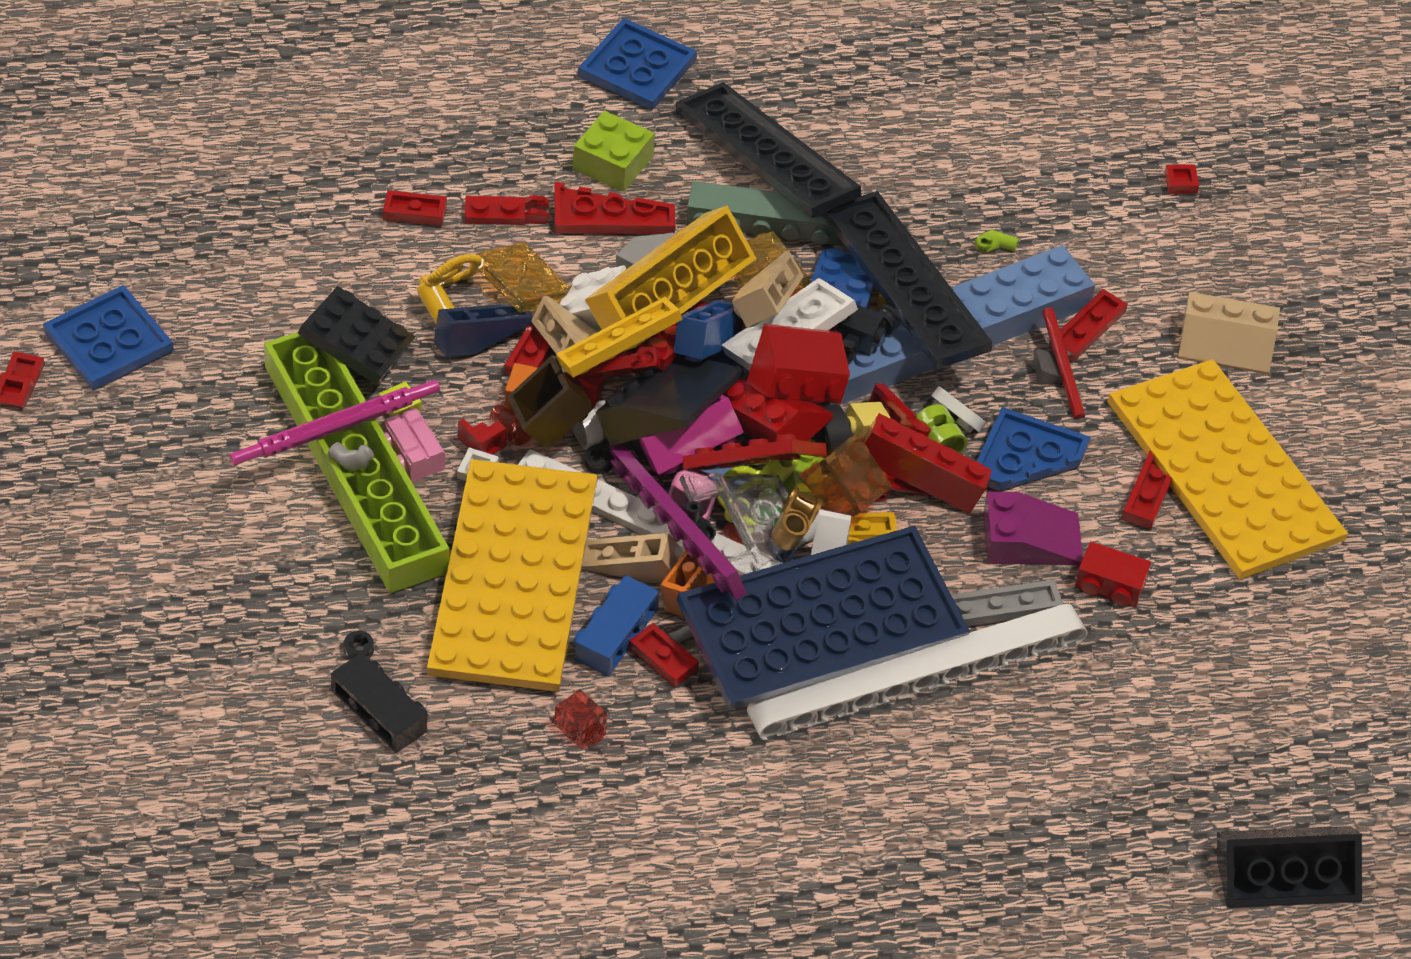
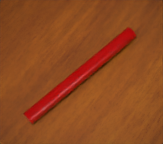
M1046 308L1042 311L1073 419L1084 418L1086 415L1053 308Z

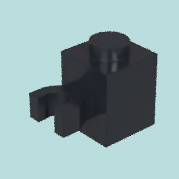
M857 305V311L848 316L844 321L838 323L837 332L842 334L848 364H851L856 352L870 356L876 345H882L887 331L883 328L884 314Z

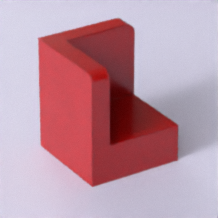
M463 418L458 421V439L467 448L493 455L506 447V428L499 421L490 426L482 422L472 427Z

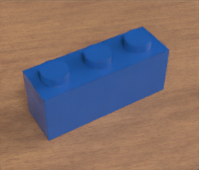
M715 300L681 315L683 320L677 322L674 353L685 355L684 359L688 361L702 362L703 359L715 356L716 353L722 351V344L742 331L743 320L736 315L733 303Z
M627 575L622 578L618 585H612L608 591L605 603L602 607L597 606L594 609L587 627L584 630L580 629L575 635L572 644L575 647L574 660L609 677L629 650V640L640 633L657 612L659 591Z

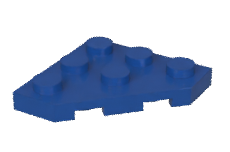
M1002 407L977 462L992 469L987 487L1000 491L1079 467L1091 437Z

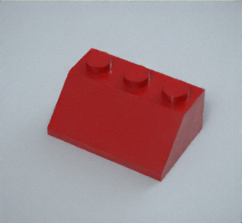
M764 324L746 383L766 397L841 404L850 377L842 334L837 331Z
M739 379L723 393L724 396L729 398L744 433L754 439H768V443L775 442L776 436L786 434L796 435V440L809 441L834 418L831 412L811 401L766 397L746 383L747 379Z

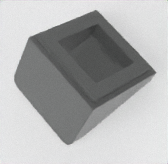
M1035 349L1033 365L1039 385L1063 383L1055 355L1041 349Z

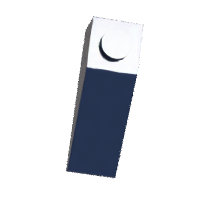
M522 302L439 309L434 343L446 357L460 358L463 355H474L532 324L531 320L534 315Z

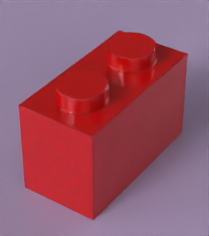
M1090 541L1078 570L1075 587L1088 595H1100L1113 600L1118 605H1129L1136 608L1146 585L1152 561Z

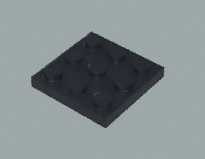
M339 286L307 318L297 333L375 385L393 367L415 338L405 327L395 324L383 316L379 310L369 307L357 299L353 293L343 290Z

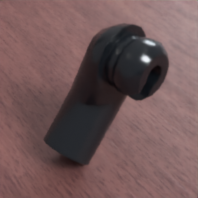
M696 501L688 502L685 513L707 538L712 541L716 536V529L711 526L707 519L701 516L702 505Z

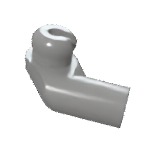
M336 442L328 451V454L349 471L365 468L374 457L373 451L367 445H361L358 450L349 451L342 444Z

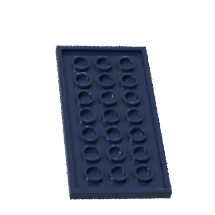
M915 525L740 575L747 594L737 600L727 590L721 592L715 583L678 593L677 596L678 605L729 710L853 673L969 635L970 633Z

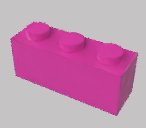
M722 394L687 427L640 438L638 441L651 469L658 475L661 473L668 475L680 468L679 464L683 463V456L695 454V449L715 447L717 445L722 447L723 444L733 443L737 440L736 436L744 433L729 398Z

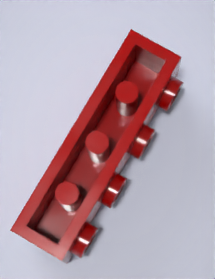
M878 413L865 434L856 457L968 514L971 513L986 490L992 469L980 462L974 461L954 451L952 448L946 447Z

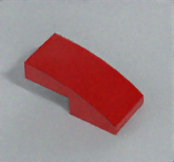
M13 351L6 373L1 372L0 404L21 409L26 406L45 366L43 357Z

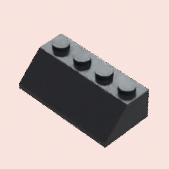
M1351 826L1217 832V864L1227 908L1362 901V833Z

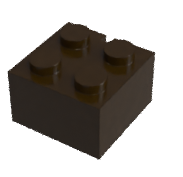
M554 355L547 359L507 396L522 429L547 450L560 442L566 433L577 423L583 421L589 412L594 409L590 399L584 392L580 380L572 377L559 364L558 359Z

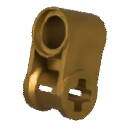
M794 485L781 508L782 512L772 531V540L775 545L783 550L795 549L808 532L823 501L808 497L799 492V487Z

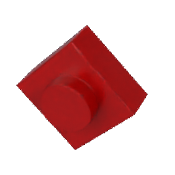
M1195 164L1166 165L1165 178L1169 194H1198L1200 185Z

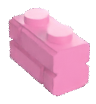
M414 408L403 412L402 415L397 414L385 419L383 422V432L412 482L445 470V452L418 409Z

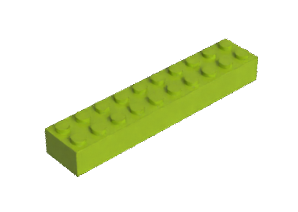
M298 332L264 343L265 368L297 426L366 401L346 365L297 334ZM376 418L307 443L389 594L447 574L449 547ZM336 442L342 444L349 451L358 450L361 445H367L373 451L374 457L365 468L349 471L328 454V451Z

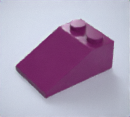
M987 491L983 511L987 564H1081L1083 552L1078 513L1020 492Z

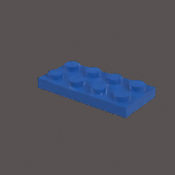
M823 249L810 283L820 278L854 299L856 305L868 308L875 286L854 257L841 249Z

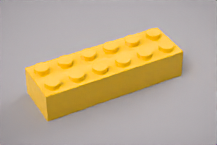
M727 205L701 215L591 294L585 301L602 330L663 297L671 301L680 310V313L683 314L757 258ZM634 345L626 350L638 347L639 345Z

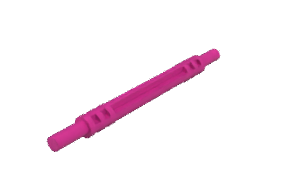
M433 380L410 389L407 387L398 389L258 440V444L230 453V461L235 466L260 456L264 458L408 407L415 400L440 392V386L437 380Z

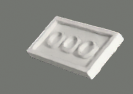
M818 278L790 297L779 314L745 328L722 344L725 355L750 371L764 324L829 330L844 321L848 316L857 311L858 308L854 299Z

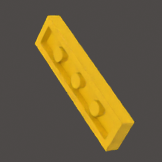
M663 297L557 353L556 356L559 364L572 377L588 372L590 368L606 360L616 357L617 354L641 344L645 339L658 332L669 329L672 325L683 319L680 310L666 297Z

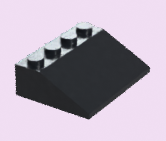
M679 355L664 370L653 368L635 373L636 377L620 385L621 390L604 399L605 404L596 411V414L611 446L684 428L691 424L745 374L744 369L708 359H703L702 362H692L685 360V355Z

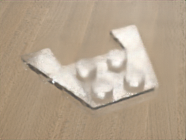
M689 472L682 474L679 480L689 501L701 502L721 496L747 550L726 557L736 568L739 575L761 569L784 551L776 546L772 540V531L788 496L779 475L739 474L738 477L722 476L721 473H709L708 476H695L694 473Z

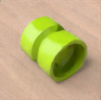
M931 405L916 415V419L924 421L931 428L929 436H927L928 438L946 447H950L960 454L965 450L967 439L958 425L955 424V420L944 405Z

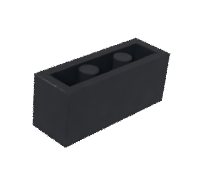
M363 652L331 673V691L395 753H398L427 732L428 713L425 707L418 701L414 702L406 694L403 686L398 681H392L384 673L381 665L375 660L371 661Z

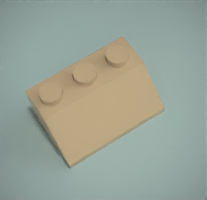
M1189 292L1183 319L1178 359L1199 363L1213 359L1218 366L1269 375L1278 330L1280 308Z

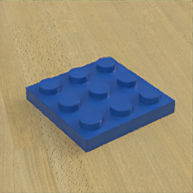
M623 18L578 67V76L653 110L697 60V51Z
M124 285L43 323L44 333L92 390L174 350L172 340Z

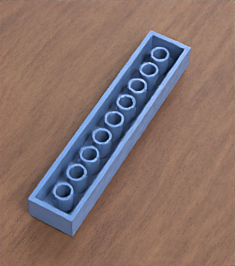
M1061 245L951 288L993 342L992 346L1045 326L1042 311L1046 308L1054 309L1057 321L1078 313L1093 299L1095 284L1067 249ZM902 322L890 336H885L881 346H875L870 356L856 352L851 364H848L850 377L841 404L872 393L875 383H884L888 387L935 368ZM824 402L827 406L836 404V403H826V402Z

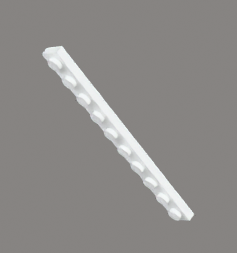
M529 449L518 464L580 472ZM598 480L592 512L642 535L669 533L671 535L667 527L668 524L661 525L653 512V508L647 509L640 498ZM717 533L711 541L736 568L739 575L782 564L780 561ZM676 541L683 552H685L686 550L682 544L683 541Z

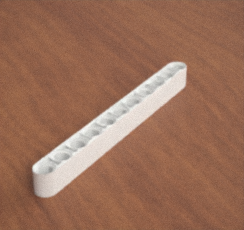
M1062 604L969 633V635L856 672L750 703L747 707V713L759 737L762 740H768V736L775 734L781 736L797 731V727L808 725L810 727L829 721V717L849 715L858 712L859 708L865 706L869 708L887 703L889 702L888 699L897 696L899 699L920 693L919 690L926 687L933 689L949 684V680L959 678V680L978 675V671L988 669L991 671L1009 665L1008 662L1018 660L1020 662L1038 656L1037 653L1046 650L1049 653L1068 647L1067 644L1075 641L1077 644L1081 643L1087 636V630L1071 604Z

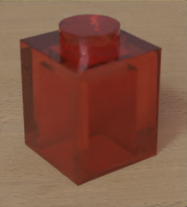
M578 689L555 706L554 725L580 749H583L590 743H598L605 736L607 712L581 689Z

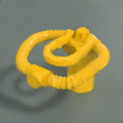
M464 254L454 257L431 274L423 275L418 279L420 284L416 291L435 323H437L439 309L455 308L443 288L458 282V280L469 279L485 268L486 264L482 257L476 254ZM464 263H470L468 269L460 272L464 268Z

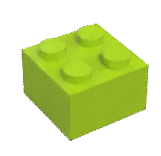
M603 111L574 145L573 169L624 192L654 156L655 133L607 111Z

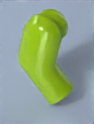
M990 230L976 238L975 247L982 253H988L999 248L1015 252L1019 238Z

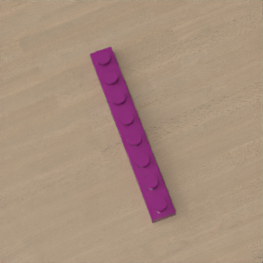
M622 443L610 446L609 449L614 458L610 463L618 477L625 476L624 479L633 493L639 492L641 501L647 509L653 508V512L660 524H668L667 527L673 538L677 542L683 541L682 544L688 555L692 559L697 557L701 569L706 575L712 574L721 592L727 590L735 600L746 595V590L736 568Z

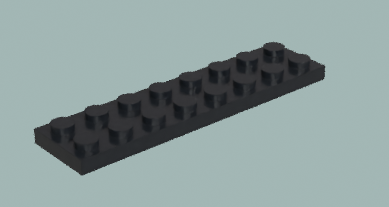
M724 82L676 102V112L812 218L861 197V186Z
M878 191L863 195L844 205L824 212L823 217L888 305L898 312L901 322L936 369L992 351L993 342Z

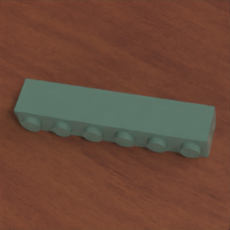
M692 181L687 209V226L704 213L728 205L742 233L754 234L758 237H779L788 241H810L818 245H840L846 248L823 217L824 213L812 218L780 192Z

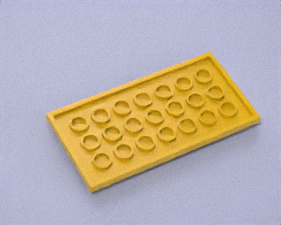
M1213 359L1109 393L1108 404L1146 455L1151 451L1156 465L1163 471L1165 476L1168 473L1172 478L1170 487L1239 579L1296 560L1346 540L1348 536L1347 531Z
M470 460L427 665V676L560 692L597 488V474Z

